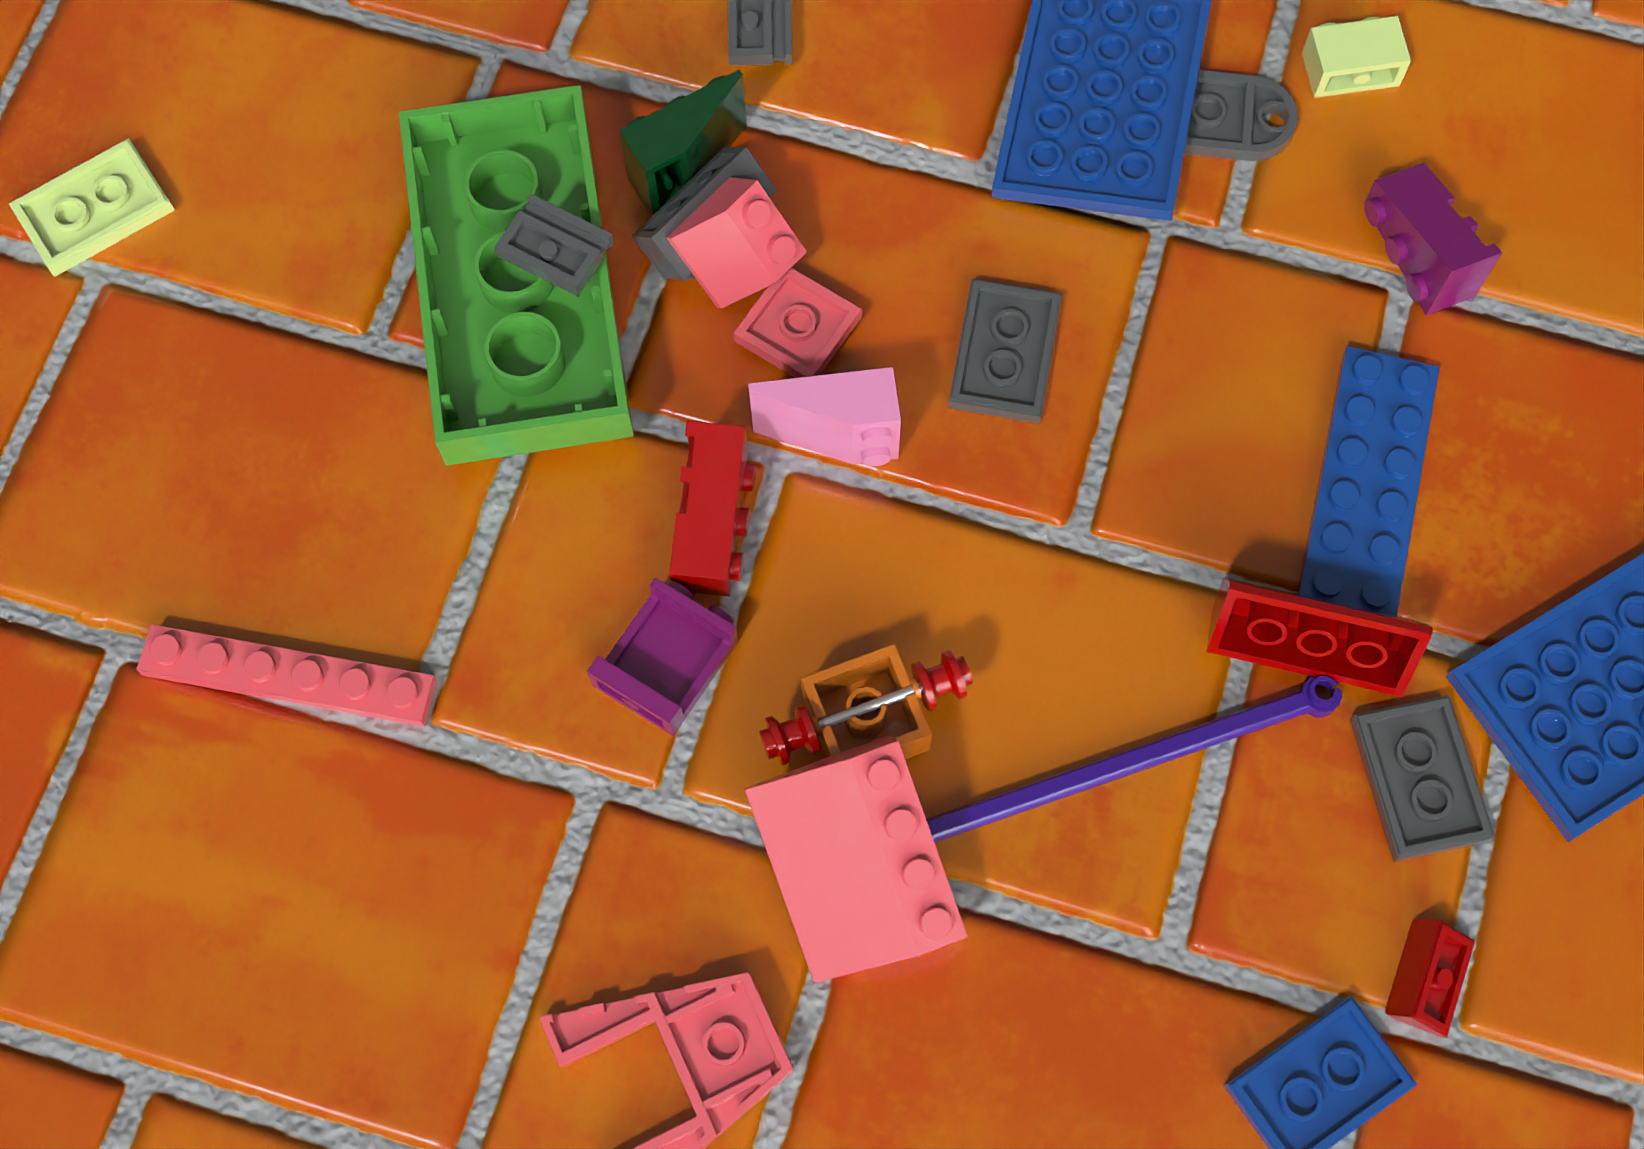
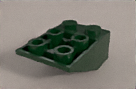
M740 69L727 76H718L712 79L705 87L687 96L674 98L667 106L647 116H639L631 120L626 127L619 130L628 180L651 216L668 202L724 147H731L746 127L744 82Z

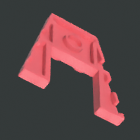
M749 972L685 985L679 989L660 993L652 992L607 1004L600 1003L581 1007L579 1010L539 1017L557 1062L561 1067H566L656 1022L697 1117L633 1149H705L795 1071Z

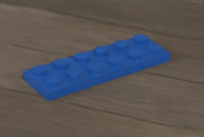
M1349 346L1346 347L1341 360L1297 594L1397 616L1439 373L1438 366Z

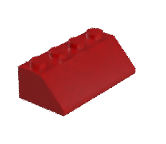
M1223 577L1212 608L1206 652L1313 677L1328 676L1335 682L1402 697L1433 635V627L1415 620Z

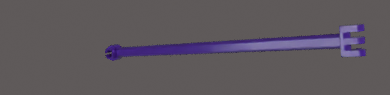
M1311 676L1298 691L930 817L926 820L935 843L1306 713L1314 717L1328 716L1340 704L1342 690L1339 691V688L1335 689L1338 682H1335L1328 676ZM1324 686L1329 691H1332L1330 699L1319 698L1315 693V687Z

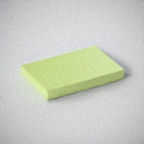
M129 138L9 203L54 277L175 210Z

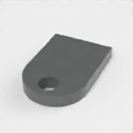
M1199 70L1184 154L1243 161H1261L1272 158L1282 152L1292 139L1298 120L1296 104L1286 89L1270 79L1260 76ZM1267 114L1278 115L1284 120L1285 125L1271 127L1264 122L1262 117Z

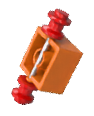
M895 644L805 676L801 678V692L806 708L804 704L796 706L794 718L782 723L772 715L765 718L767 728L760 730L759 735L769 760L778 757L783 766L790 763L791 752L802 747H806L812 754L821 752L818 738L827 758L886 735H890L899 741L905 759L930 750L932 733L918 700L921 699L925 708L931 711L937 708V697L950 692L958 700L966 698V686L973 684L969 667L963 656L955 658L953 653L947 650L941 653L939 665L927 669L919 661L912 663L913 680H909Z

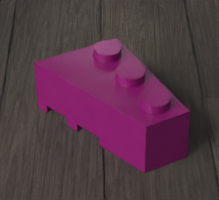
M1421 163L1375 180L1364 202V210L1369 223L1377 227L1384 239L1388 258L1392 263L1398 265L1405 277L1409 296L1413 301L1418 302L1424 314L1428 315L1475 298L1503 252L1495 243L1488 246L1484 245L1474 233L1478 229V224L1471 216L1461 218L1450 205L1454 203L1455 197L1427 165Z

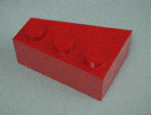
M687 420L685 436L688 437L689 452L686 467L681 466L680 482L684 484L679 513L676 512L669 571L670 580L681 584L692 593L730 597L732 581L740 582L742 577L744 553L737 552L739 536L747 537L750 508H744L743 504L745 492L753 493L756 464L749 463L745 426Z

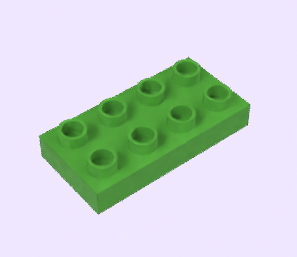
M576 85L399 111L434 438L445 465L634 437L607 250L602 256V262L579 297L498 257L495 250V245L519 210L523 211L528 204L527 199L530 194L603 229L588 120L581 86Z

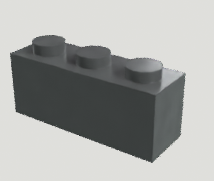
M724 147L632 235V238L663 278L684 281L694 277L666 237L729 177L758 180L769 197L777 190L747 147Z

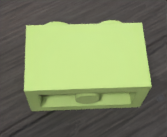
M1398 16L1386 18L1368 17L1357 22L1342 24L1330 22L1313 27L1309 32L1302 52L1314 98L1400 86L1411 62Z

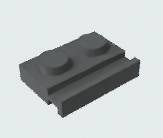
M728 0L729 66L773 65V61H786V64H792L791 0Z
M530 194L527 199L528 204L524 210H519L495 245L497 256L579 297L602 262L603 254L607 248H611L614 244L612 233Z

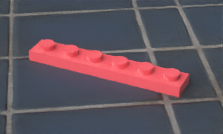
M152 624L150 625L136 669L142 676L422 727L426 725L437 683L434 675Z

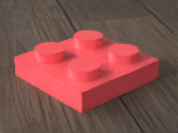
M790 268L776 283L767 287L734 331V342L795 378L818 376L862 318V309Z

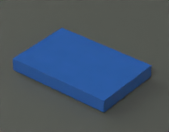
M1350 996L1228 1082L1224 1087L1268 1149H1330L1418 1084L1354 998Z

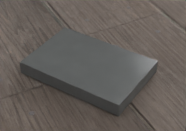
M971 279L948 408L1040 424L1062 293Z
M1449 695L1355 714L1351 717L1350 723L1393 862L1489 843L1496 838Z

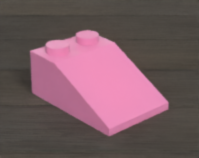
M893 367L748 384L754 433L850 464L863 463L866 466H880L888 463L891 459H898L901 417Z

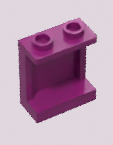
M654 578L649 585L651 594L606 659L597 656L587 670L593 687L671 736H674L737 645L738 636L736 627L733 625L734 619L728 613L714 605H710L707 609L692 600L694 598L693 594L675 581L671 580L666 584Z

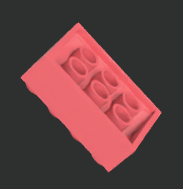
M886 735L744 788L814 983L918 957L968 937L899 741Z

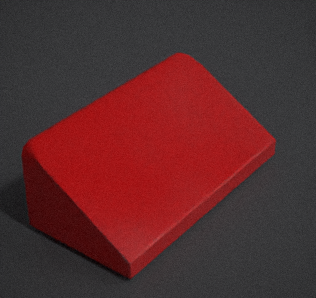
M1414 919L1407 935L1385 1008V1014L1426 1032L1447 1038L1475 940L1441 920Z

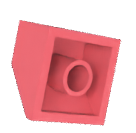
M729 177L666 237L716 307L721 309L776 283L807 252L758 180Z

